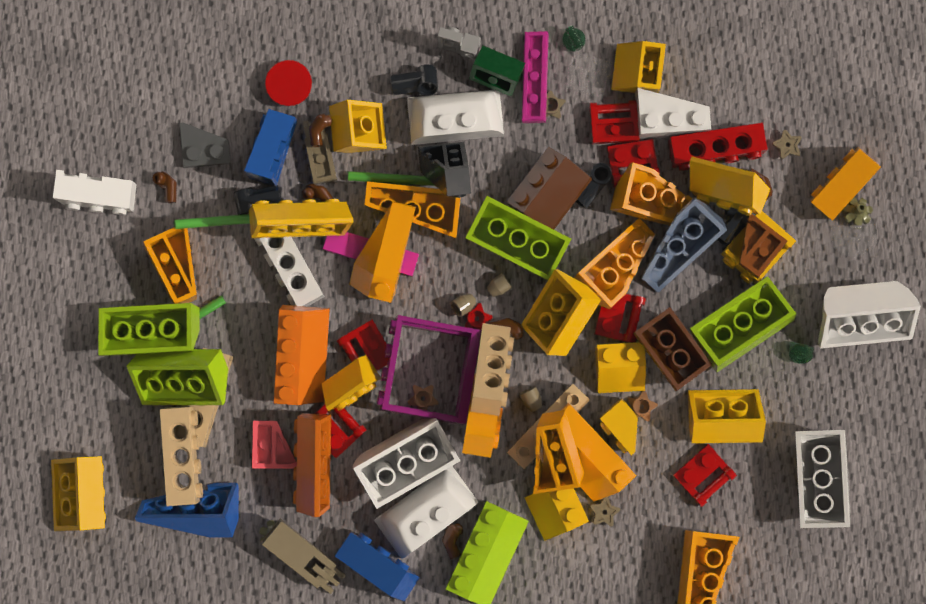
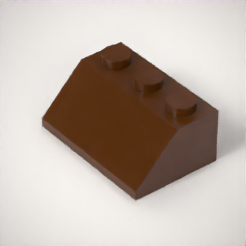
M548 146L507 200V204L512 209L554 230L591 182L592 178L566 156Z
M671 307L633 333L675 391L681 389L712 366L710 360Z

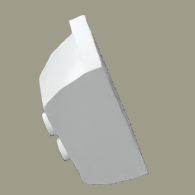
M485 90L407 98L412 145L504 136L499 91Z
M898 281L830 287L827 289L823 300V317L818 344L820 348L911 340L913 339L921 306L914 294Z
M424 418L363 452L355 460L353 469L376 509L460 462V459L436 418Z
M845 430L795 431L800 528L850 527Z
M453 466L430 478L374 521L401 559H403L468 512L478 501Z

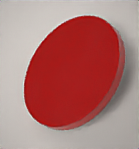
M284 60L278 62L269 70L265 86L268 95L274 102L282 106H295L305 101L312 89V78L308 69L303 64L293 60Z

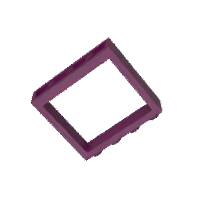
M397 315L395 321L391 320L388 334L392 335L391 344L387 343L384 357L388 358L387 367H383L380 380L384 381L383 391L379 390L376 404L380 405L379 411L419 418H436L442 422L465 425L467 423L482 330ZM402 326L467 338L455 416L389 404Z

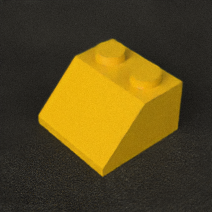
M345 100L329 106L332 118L331 131L334 152L355 153L387 149L382 103Z
M640 342L595 346L598 393L645 391L646 356L645 349Z
M574 488L531 494L524 497L544 541L589 522Z

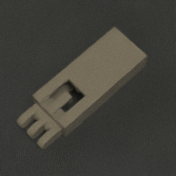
M281 518L261 541L265 548L317 589L321 586L331 594L334 590L328 585V582L330 581L335 586H338L340 582L333 576L337 574L342 579L346 576L336 567V563ZM314 557L324 567L320 568L314 563L311 567L312 569H310L307 564Z

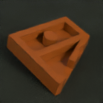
M751 213L747 220L739 265L758 279L787 243V240Z

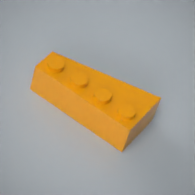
M367 182L365 206L385 213L393 201L414 206L416 209L412 223L457 238L461 197L447 196L440 189Z
M685 530L677 604H716L719 589L722 588L725 572L733 557L731 555L739 540L738 536Z

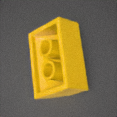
M691 157L690 191L696 196V199L705 204L710 202L717 203L718 207L730 210L731 207L736 208L738 212L751 216V213L761 214L770 188L755 172L696 157Z
M555 269L521 325L547 355L567 356L601 299L588 285Z
M759 389L688 390L691 443L763 442L766 419Z
M102 456L51 460L54 531L105 528L106 514L104 511L105 490L103 487L104 466Z

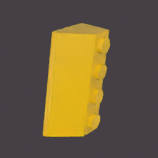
M309 199L302 201V203L282 200L275 204H269V201H257L251 205L249 210L251 238L344 236L353 224V217L347 202H339L338 199H329L325 202H316V200Z

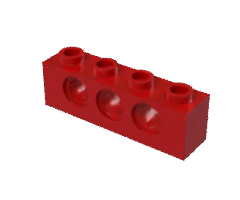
M763 122L672 136L668 140L672 168L679 167V171L690 169L691 157H696L689 152V147L692 146L700 150V156L696 158L715 163L716 161L725 160L726 164L738 162L741 157H748V160L759 159L762 157L761 154L768 150ZM735 140H743L746 148L739 149L735 144ZM712 144H721L723 147V152H715L712 148Z

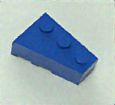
M268 109L266 115L263 114L260 121V132L254 140L253 150L244 170L249 179L271 186L278 184L297 125L296 117Z
M351 532L335 557L390 597L405 601L420 577L408 569L410 566L400 559L394 560L391 558V553L379 545L376 548L370 544L372 539L360 532L357 535Z

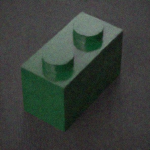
M482 46L473 64L469 79L512 97L526 63Z

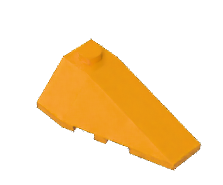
M632 162L615 187L610 210L670 226L676 214L693 198L683 194L675 188L676 186L673 183L667 182L659 176L656 170Z

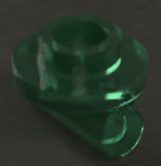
M573 25L566 28L562 38L564 47L572 52L581 50L586 41L584 33L574 28Z
M790 342L788 349L789 357L793 362L804 364L811 361L814 347Z

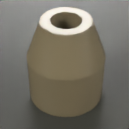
M503 273L493 278L487 286L488 291L493 297L503 295L513 288Z
M472 294L460 295L452 300L450 305L454 313L458 317H462L473 309L476 299Z
M536 386L519 394L523 404L531 412L542 408L541 396Z

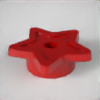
M478 303L473 310L465 314L467 318L465 327L482 330L483 323L490 321L493 316L485 313L482 304Z

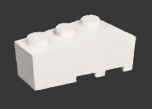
M637 88L635 100L637 102L640 139L666 138L711 131L709 106Z
M56 170L53 198L66 205L65 209L79 211L80 207H87L90 212L103 213V209L112 210L113 214L126 215L127 211L133 212L137 184L131 180L103 176L102 178L87 177V174L79 173V176L66 175L64 171Z

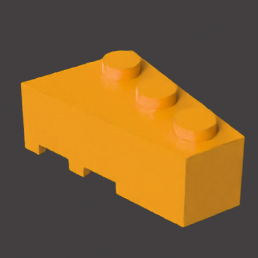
M859 147L855 150L851 149L843 158L845 162L840 168L835 167L828 174L827 178L829 180L824 186L818 185L811 193L813 197L811 203L832 221L881 168L875 160Z
M173 227L143 241L144 248L172 303H190L196 300L197 292L188 228L175 229Z
M473 381L462 453L491 458L492 449L498 448L503 408L500 409L499 416L470 412L474 388Z
M566 410L542 413L536 429V465L534 469L535 485L533 494L579 488L584 470Z

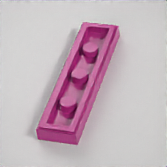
M548 31L525 32L524 63L526 64L523 69V123H546Z
M346 232L344 236H327L323 250L356 260L369 238ZM405 251L401 274L413 277L419 258L418 253Z

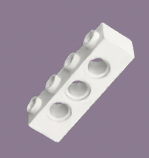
M279 237L282 239V243L278 248L270 247L272 238H254L258 246L263 245L267 253L264 254V257L270 267L274 265L278 273L275 274V277L281 287H287L289 294L286 297L292 306L307 307L325 297L292 237ZM286 257L293 259V265L288 269L281 267V261ZM298 277L303 278L304 286L301 289H294L292 287L293 280Z

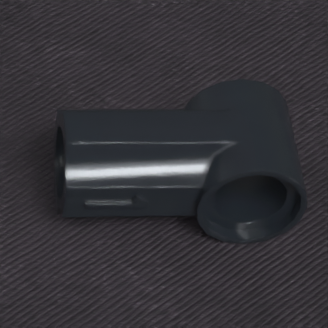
M424 64L419 66L416 72L392 75L393 94L399 95L418 92L425 96L435 94L438 90L437 69L433 65Z
M598 163L593 166L588 174L592 180L576 200V203L585 209L589 207L605 185L608 184L612 176L611 168L605 163ZM598 170L603 171L606 174V179L602 181L597 180L594 172Z
M278 185L256 190L253 188L242 189L233 193L238 215L248 214L251 205L257 201H269V204L282 201Z
M732 207L726 212V216L723 219L727 231L717 239V241L725 246H728L738 235L739 231L746 227L749 215L742 214L737 211L738 209Z

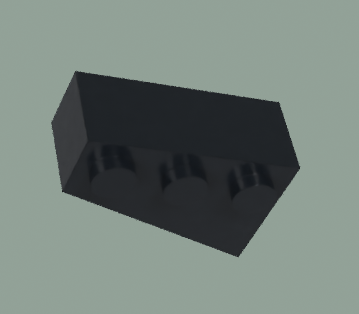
M464 142L418 147L421 174L447 196L460 198L466 194H471L469 166Z

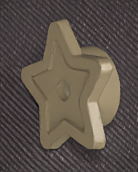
M551 90L547 93L546 117L551 115L559 119L561 118L560 108L566 101L558 99Z
M783 130L781 139L773 141L772 145L778 148L780 159H784L790 154L800 156L797 145L802 138L801 136H791L787 130Z
M608 497L603 498L600 504L590 505V508L595 513L594 525L604 522L613 527V516L620 511L619 507L612 506ZM603 510H606L607 514L604 515L602 513Z

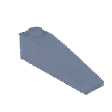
M693 198L676 214L645 269L642 279L659 293L727 231L723 219L707 204Z

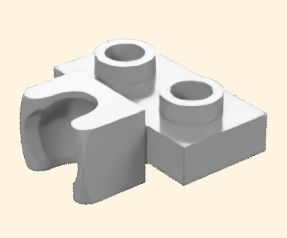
M447 26L445 29L440 27L438 48L476 60L481 44L480 37L467 33L463 37V33H459L460 30Z

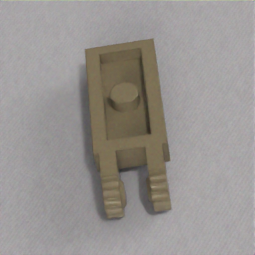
M308 120L303 121L306 135L304 139L314 184L336 181L337 177L332 152L325 128L321 132L323 146L314 148L311 147L310 123Z

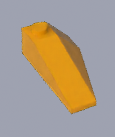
M395 201L391 203L354 262L350 286L367 297L389 303L392 302L396 293L416 207Z
M638 218L574 278L588 285L601 299L598 305L610 309L627 293L629 285L636 275L638 267L655 234Z
M568 403L562 410H566L584 470L580 488L593 502L619 493L636 475Z

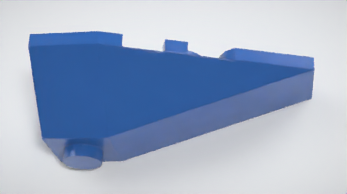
M238 483L208 484V490L203 491V497L200 498V502L192 505L167 506L166 495L142 500L135 520L141 523L210 538L233 537L239 520Z

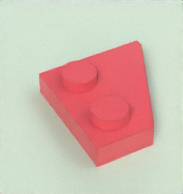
M252 421V468L294 469V467H297V462L282 434L278 422Z

